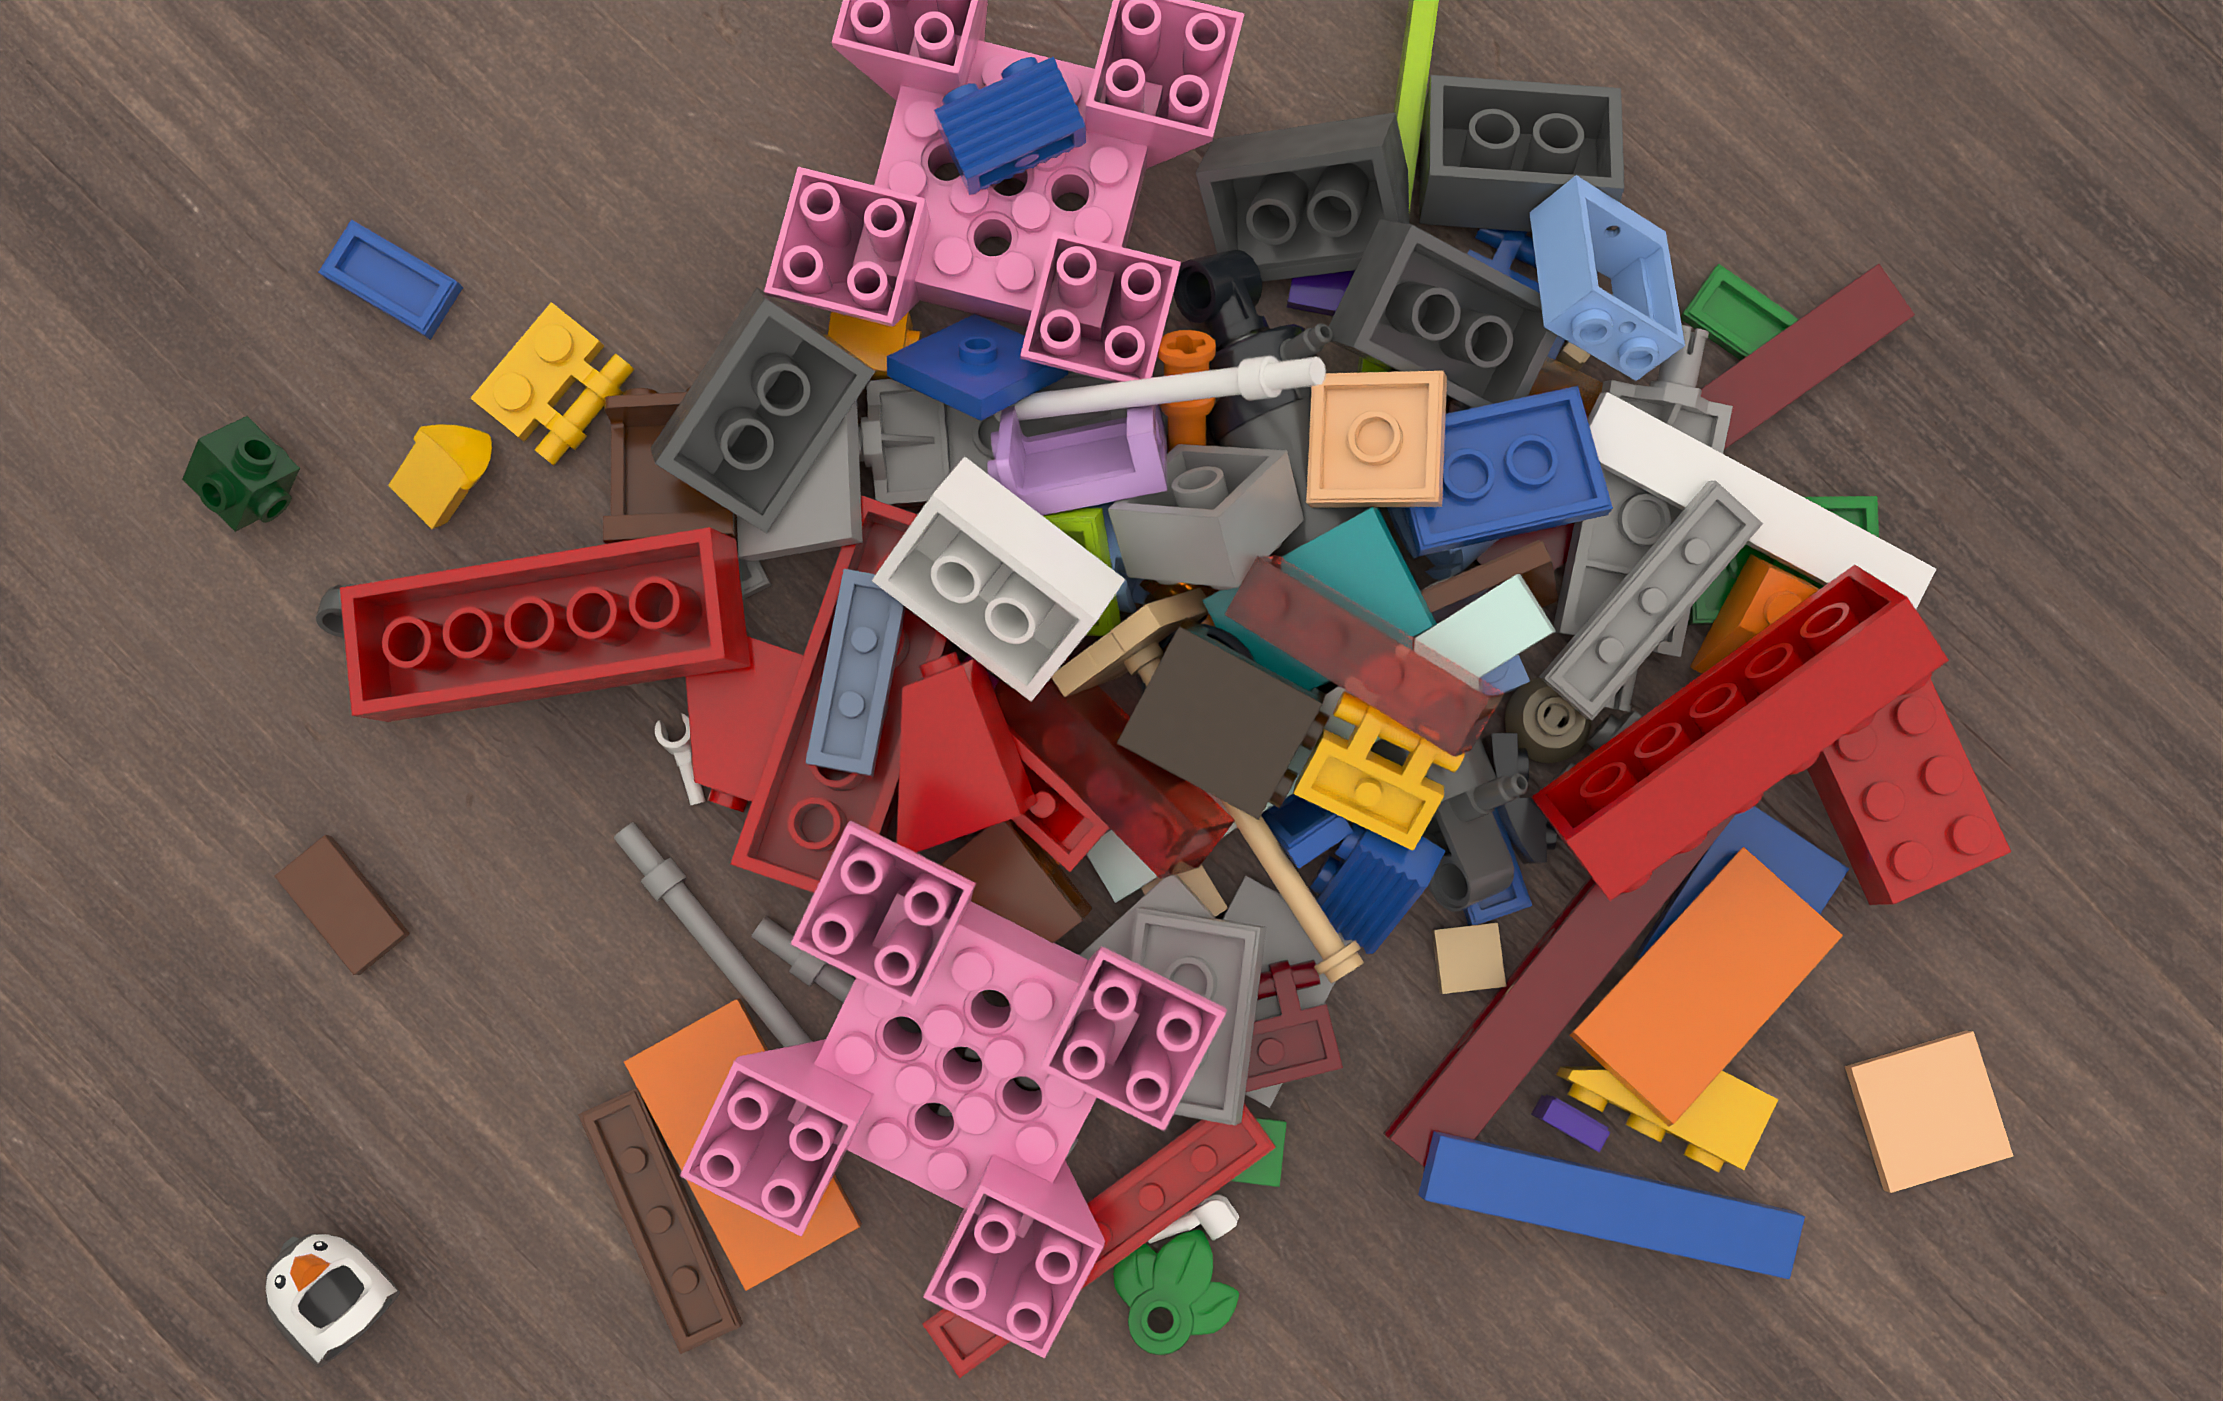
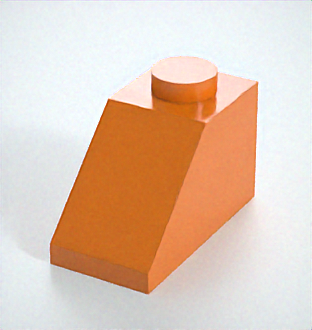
M1750 554L1690 667L1703 674L1819 589L1806 580Z

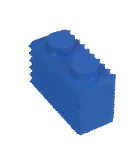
M1035 57L1018 60L1002 71V80L982 89H979L975 83L960 86L944 96L942 99L943 106L934 109L937 127L969 195L976 194L982 189H988L992 184H999L1004 179H1010L1015 174H1020L1029 168H1034L1039 163H1046L1049 159L1057 158L1062 153L1070 152L1073 148L1081 147L1086 143L1085 122L1054 57L1040 63L1037 62Z
M1353 822L1350 827L1354 832L1342 839L1334 852L1335 855L1341 858L1340 861L1329 855L1318 870L1309 888L1318 893L1316 901L1336 932L1342 933L1344 941L1356 940L1360 947H1364L1366 954H1373L1428 887L1445 850L1421 836L1413 851Z

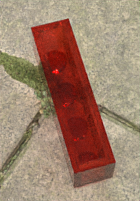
M1257 556L1224 614L1453 757L1471 751L1505 694L1280 556Z
M1068 656L1058 669H1060L1062 666H1064L1072 659ZM1051 677L1032 702L1002 679L994 688L1006 722L1160 879L1199 868L1235 820L1206 791L1117 743L1130 716L1098 685L1064 697Z

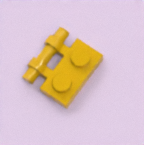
M551 302L470 399L523 442L526 441L540 423L550 431L534 450L554 466L570 447L576 450L587 437L583 431L605 406V397L622 395L623 392L619 388L635 369L617 354L611 357L600 372L591 367L589 364L604 348V345ZM577 380L586 388L562 416L553 407Z
M1344 691L1335 706L1333 716L1354 725L1355 728L1348 740L1326 729L1323 730L1295 782L1293 794L1414 851L1444 797V786L1424 776L1432 763L1455 773L1465 756L1466 749L1444 739L1445 732L1431 724L1424 723L1422 727H1419L1390 713V705L1372 696L1368 701H1365ZM1377 736L1409 751L1402 766L1370 751Z

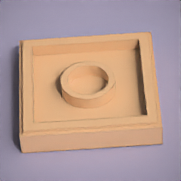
M1444 371L1326 373L1324 382L1321 385L1312 386L1306 503L1311 508L1442 507L1447 376Z
M1962 1031L1845 1066L1884 1191L1889 1193L2013 1157L1974 1031Z

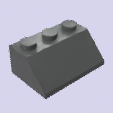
M1396 112L1213 139L1195 172L1217 253L1231 250L1245 251L1257 264L1262 282L1356 270L1380 219L1409 224L1408 167Z
M757 287L650 448L654 462L659 467L767 533L875 371L812 323L773 297L765 295L764 291Z

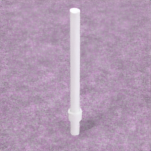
M1273 356L1244 359L1239 364V367L1038 392L1011 406H1015L1019 421L1240 394L1247 400L1277 397L1282 389L1321 385L1324 382L1326 372L1324 363L1319 357L1279 362ZM1001 411L994 414L995 418L999 422L1001 418Z

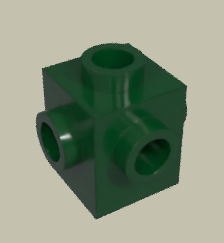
M245 416L198 439L182 480L200 497L209 510L218 514L236 532L258 520L267 523L277 518L289 506L292 500L289 492L300 468L290 459L283 448L276 445L248 416Z

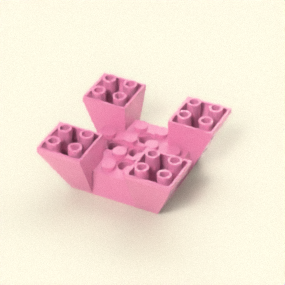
M843 0L831 42L832 46L897 101L874 185L802 167L797 168L766 282L765 295L891 327L895 326L919 301H924L1028 327L1020 358L1023 360L1115 383L1152 378L1181 262L1127 249L1129 233L1146 169L1212 142L1244 13L1192 0H1113L1095 69L1055 59L1079 109L1080 115L1085 122L1086 143L1081 147L1073 148L1070 152L1062 153L1057 158H1051L1046 163H1039L1034 168H1029L1023 173L1015 174L1012 178L1019 179L1026 185L1016 195L1004 196L994 190L996 184H992L988 189H982L976 194L969 195L961 176L954 180L944 181L933 175L941 165L954 163L937 127L934 109L943 106L942 99L944 96L960 86L975 83L979 89H982L1002 80V71L1018 60L1035 57L1037 62L1040 63L1049 59V57L984 42L988 0ZM1066 193L1079 194L1087 201L1082 208L1076 211H1064L1054 203L1058 197ZM990 237H1001L1011 244L1008 250L999 256H987L978 250L979 245Z
M850 821L791 941V945L855 976L856 979L826 1039L736 1058L680 1176L802 1236L842 1158L848 1150L963 1208L923 1298L1045 1358L1105 1243V1239L1065 1160L1096 1098L1164 1131L1217 1032L1227 1008L1102 946L1087 960L1055 943H1051L1029 930L971 902L976 883ZM996 990L1008 999L1010 1005L1006 1007L993 1006L985 1000L981 991ZM896 1017H908L914 1020L922 1032L911 1033L904 1030L898 1024ZM960 1046L968 1047L979 1055L981 1061H966L956 1053L954 1048ZM1020 1076L1028 1077L1039 1085L1040 1090L1026 1091L1020 1088L1013 1078ZM927 1103L942 1104L950 1110L953 1116L944 1117L937 1115L929 1108Z

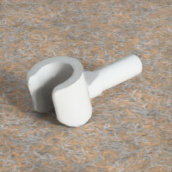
M681 713L683 722L686 725V733L681 740L670 742L667 729L661 720L656 723L655 736L658 742L669 753L674 755L676 764L680 768L690 805H694L706 800L702 786L694 782L689 718Z
M1212 1194L1148 1242L1153 1243L1188 1230L1190 1231L1199 1224L1203 1226L1213 1241L1232 1230L1237 1225L1239 1215L1225 1196Z

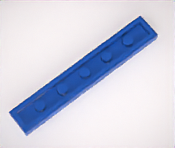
M1437 1131L1433 1132L1418 1193L1425 1201L1790 1279L1805 1216L1789 1209Z

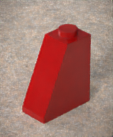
M748 636L749 667L685 676L694 782L711 788L708 801L743 813L748 801L752 802L803 658L801 654Z
M956 651L919 665L923 677L902 687L897 844L914 853L1021 816L1038 803L985 666L974 658L960 663Z

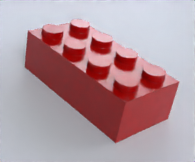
M1931 678L1920 689L1898 696L1877 711L1873 721L1864 729L1850 735H1843L1819 753L1818 759L1807 768L1869 905L1896 904L2011 853L2009 845Z

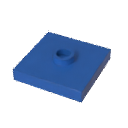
M973 314L887 356L888 377L980 421L1068 375V371L1021 359L1020 355L1025 336L977 314Z

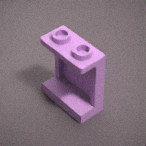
M1158 404L1127 408V417L1031 437L1023 435L1015 406H1011L1001 410L999 431L991 432L994 460L987 462L988 475L1041 515L1167 491V436L1161 408Z

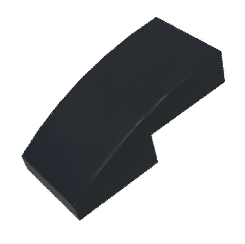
M1492 733L1483 737L1482 745L1496 777L1521 774L1528 783V752L1526 748H1518L1517 733ZM1518 796L1514 801L1497 807L1512 848L1522 863L1538 864L1547 862V850L1555 849L1557 832L1533 799L1519 798Z

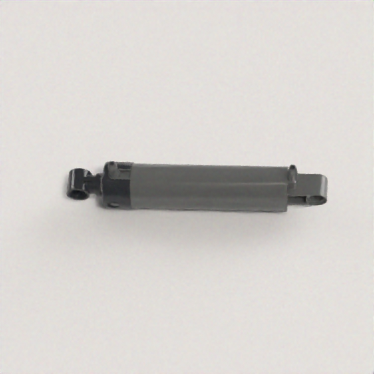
M1231 250L1190 259L1182 262L1180 265L1173 293L1174 299L1181 314L1190 322L1198 324L1205 322L1210 336L1215 340L1216 355L1209 362V371L1239 367V364L1244 359L1273 356L1279 362L1318 357L1317 353L1324 348V345L1331 341L1332 331L1325 324H1318L1308 329L1296 324L1270 329L1266 318L1258 316L1255 309L1262 293V278L1254 259L1245 251ZM1312 386L1282 389L1277 397L1247 400L1242 394L1216 397V404L1211 412L1206 415V423L1216 446L1286 450L1288 453L1304 521L1282 542V545L1268 556L1271 562L1372 508H1311L1306 503ZM1376 507V508H1378V510H1379V512H1380L1382 518L1384 519L1383 514H1382V512H1381V510H1380V507ZM1413 639L1323 685L1326 694ZM1458 691L1410 721L1419 727H1422L1424 723L1431 724L1445 732L1444 739L1466 749L1465 756L1455 773L1432 763L1424 776L1444 786V797L1422 836L1445 850L1428 887L1435 900L1442 907L1450 911H1462L1504 891L1511 885L1514 879V865L1492 812L1496 807L1514 801L1528 789L1527 780L1521 774L1496 777L1465 703ZM1384 739L1373 744L1370 751L1401 766L1409 754V751Z

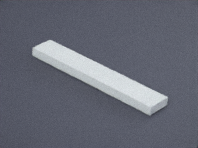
M1608 392L1600 393L1588 417L1600 465L1607 471L1681 510L1687 507L1708 481L1716 480L1763 523L1746 543L1748 546L1824 586L1855 564L1907 596L1915 609H1917L1936 568Z

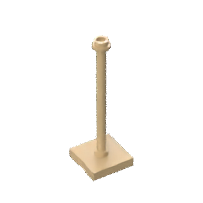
M1197 588L1144 605L1093 645L1058 669L1053 674L1052 679L1064 697L1122 677L1128 671L1131 676L1138 673L1145 685L1148 686L1161 661L1160 659L1165 654L1158 643L1177 630L1186 617L1197 622L1209 612L1202 601L1207 598L1201 588ZM1220 799L1322 957L1323 961L1314 966L1318 974L1324 973L1329 982L1333 983L1363 964L1364 961L1357 952L1361 949L1357 941L1354 940L1345 946L1262 816L1258 820Z

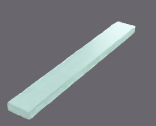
M1516 574L1326 694L1320 711L1330 715L1324 729L1347 740L1350 738L1355 726L1333 716L1335 706L1344 691L1365 701H1368L1372 696L1390 705V713L1410 722L1551 635L1556 630L1522 576ZM1377 736V738H1376L1374 744H1375L1376 742H1378L1379 740H1381L1382 738H1380V737ZM1301 745L1288 768L1297 772L1298 775L1286 798L1293 794L1295 782L1312 750L1310 751ZM1186 782L1104 834L1086 855L1116 903L1220 840L1238 827L1219 798L1190 782ZM1268 802L1263 812L1270 809L1274 805Z

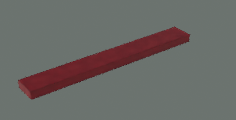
M1880 264L1863 273L1701 388L1702 398L1711 402L1733 406L1724 450L1915 315ZM1574 523L1501 538L1473 562L1476 566H1479L1539 540V542H1544L1555 570L1567 562Z

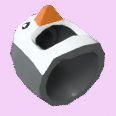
M310 1233L300 1239L291 1237L283 1244L280 1254L266 1272V1308L276 1328L298 1353L317 1368L329 1363L358 1340L389 1309L400 1294V1291L385 1270L365 1250L344 1238L327 1234Z

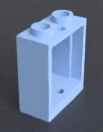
M1577 175L1529 212L1545 328L1635 381L1685 347L1668 241L1664 230ZM1610 226L1618 227L1615 230H1606ZM1597 271L1611 279L1613 295L1599 287Z

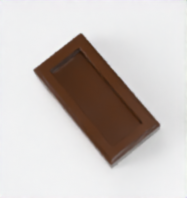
M324 835L274 876L353 975H361L410 934L332 836Z

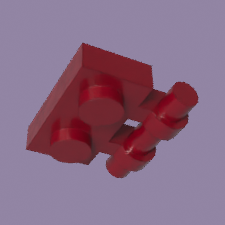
M1314 959L1289 965L1288 960H1282L1268 964L1269 971L1261 972L1257 1000L1276 996L1281 1015L1254 1021L1245 1092L1343 1068L1327 1004L1301 1009L1297 990L1321 984L1319 974L1314 968L1316 965Z

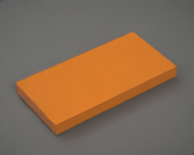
M1743 847L1575 1028L1570 1036L1669 1127L1683 1115L1843 935Z
M740 998L624 1061L629 1074L681 1171L736 1058L768 1051ZM835 1174L802 1236L687 1180L745 1291L858 1229L862 1225Z

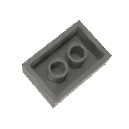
M1431 75L1420 133L1419 224L1532 232L1529 212L1575 175L1618 202L1621 201L1625 189L1621 88ZM1612 226L1606 228V230H1611Z
M1383 219L1379 220L1329 325L1332 331L1330 342L1389 372L1444 371L1447 376L1446 401L1464 410L1527 397L1557 337V334L1544 327L1540 293L1414 225Z

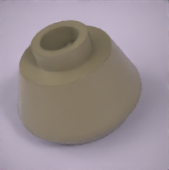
M1541 678L1530 680V682L1519 687L1513 693L1506 706L1504 717L1506 733H1517L1518 748H1526L1528 758L1540 763H1556L1575 755L1587 741L1592 720L1582 716ZM1548 707L1549 711L1544 717L1545 709ZM1564 717V725L1559 728L1558 724Z

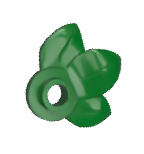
M1192 1230L1176 1236L1164 1245L1158 1254L1144 1243L1114 1266V1287L1118 1295L1130 1307L1128 1327L1131 1337L1147 1353L1159 1356L1172 1354L1186 1344L1190 1335L1213 1334L1223 1328L1235 1311L1239 1292L1229 1285L1211 1282L1213 1253L1204 1232L1201 1230ZM1156 1309H1165L1173 1317V1326L1166 1333H1156L1148 1325V1317Z

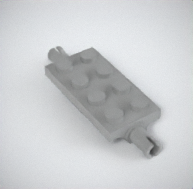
M1682 325L1685 347L1661 363L1658 380L1651 381L1650 386L1634 385L1615 380L1603 382L1601 393L1608 392L1723 454L1733 406L1708 401L1701 397L1702 390L1696 388L1705 342L1709 336L1708 331L1697 328L1695 332H1691L1692 327ZM1602 468L1613 509L1607 516L1574 523L1553 625L1556 630L1555 632L1575 636L1683 510ZM1691 607L1652 652L1681 657ZM1637 670L1604 707L1631 712L1632 706L1630 704Z
M1068 371L1067 376L1035 393L1115 382ZM893 379L868 381L866 384L868 414L867 417H861V424H858L859 462L865 461L866 467H872L875 499L877 501L897 508L925 506L932 494L964 457L988 474L987 462L994 460L991 432L999 431L1000 422L995 418L994 414L980 421ZM1127 408L1022 420L1019 423L1023 435L1031 437L1127 417ZM1162 412L1166 435H1168V416Z

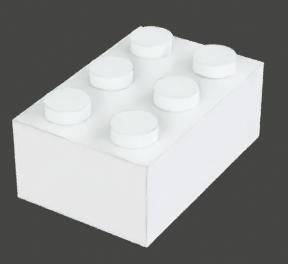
M966 457L959 462L932 494L872 579V582L1031 702L1097 622L1125 581L1117 572Z

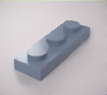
M844 569L805 763L812 766L873 777L906 607L872 582L876 574Z

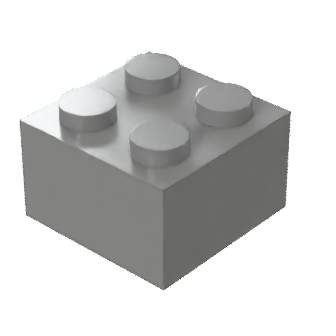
M1178 444L1167 454V491L1118 500L1108 508L1127 577L1157 580L1158 583L1166 585L1176 583L1210 585L1217 590L1238 588L1245 583L1255 569L1273 551L1277 550L1282 545V542L1304 521L1286 450Z

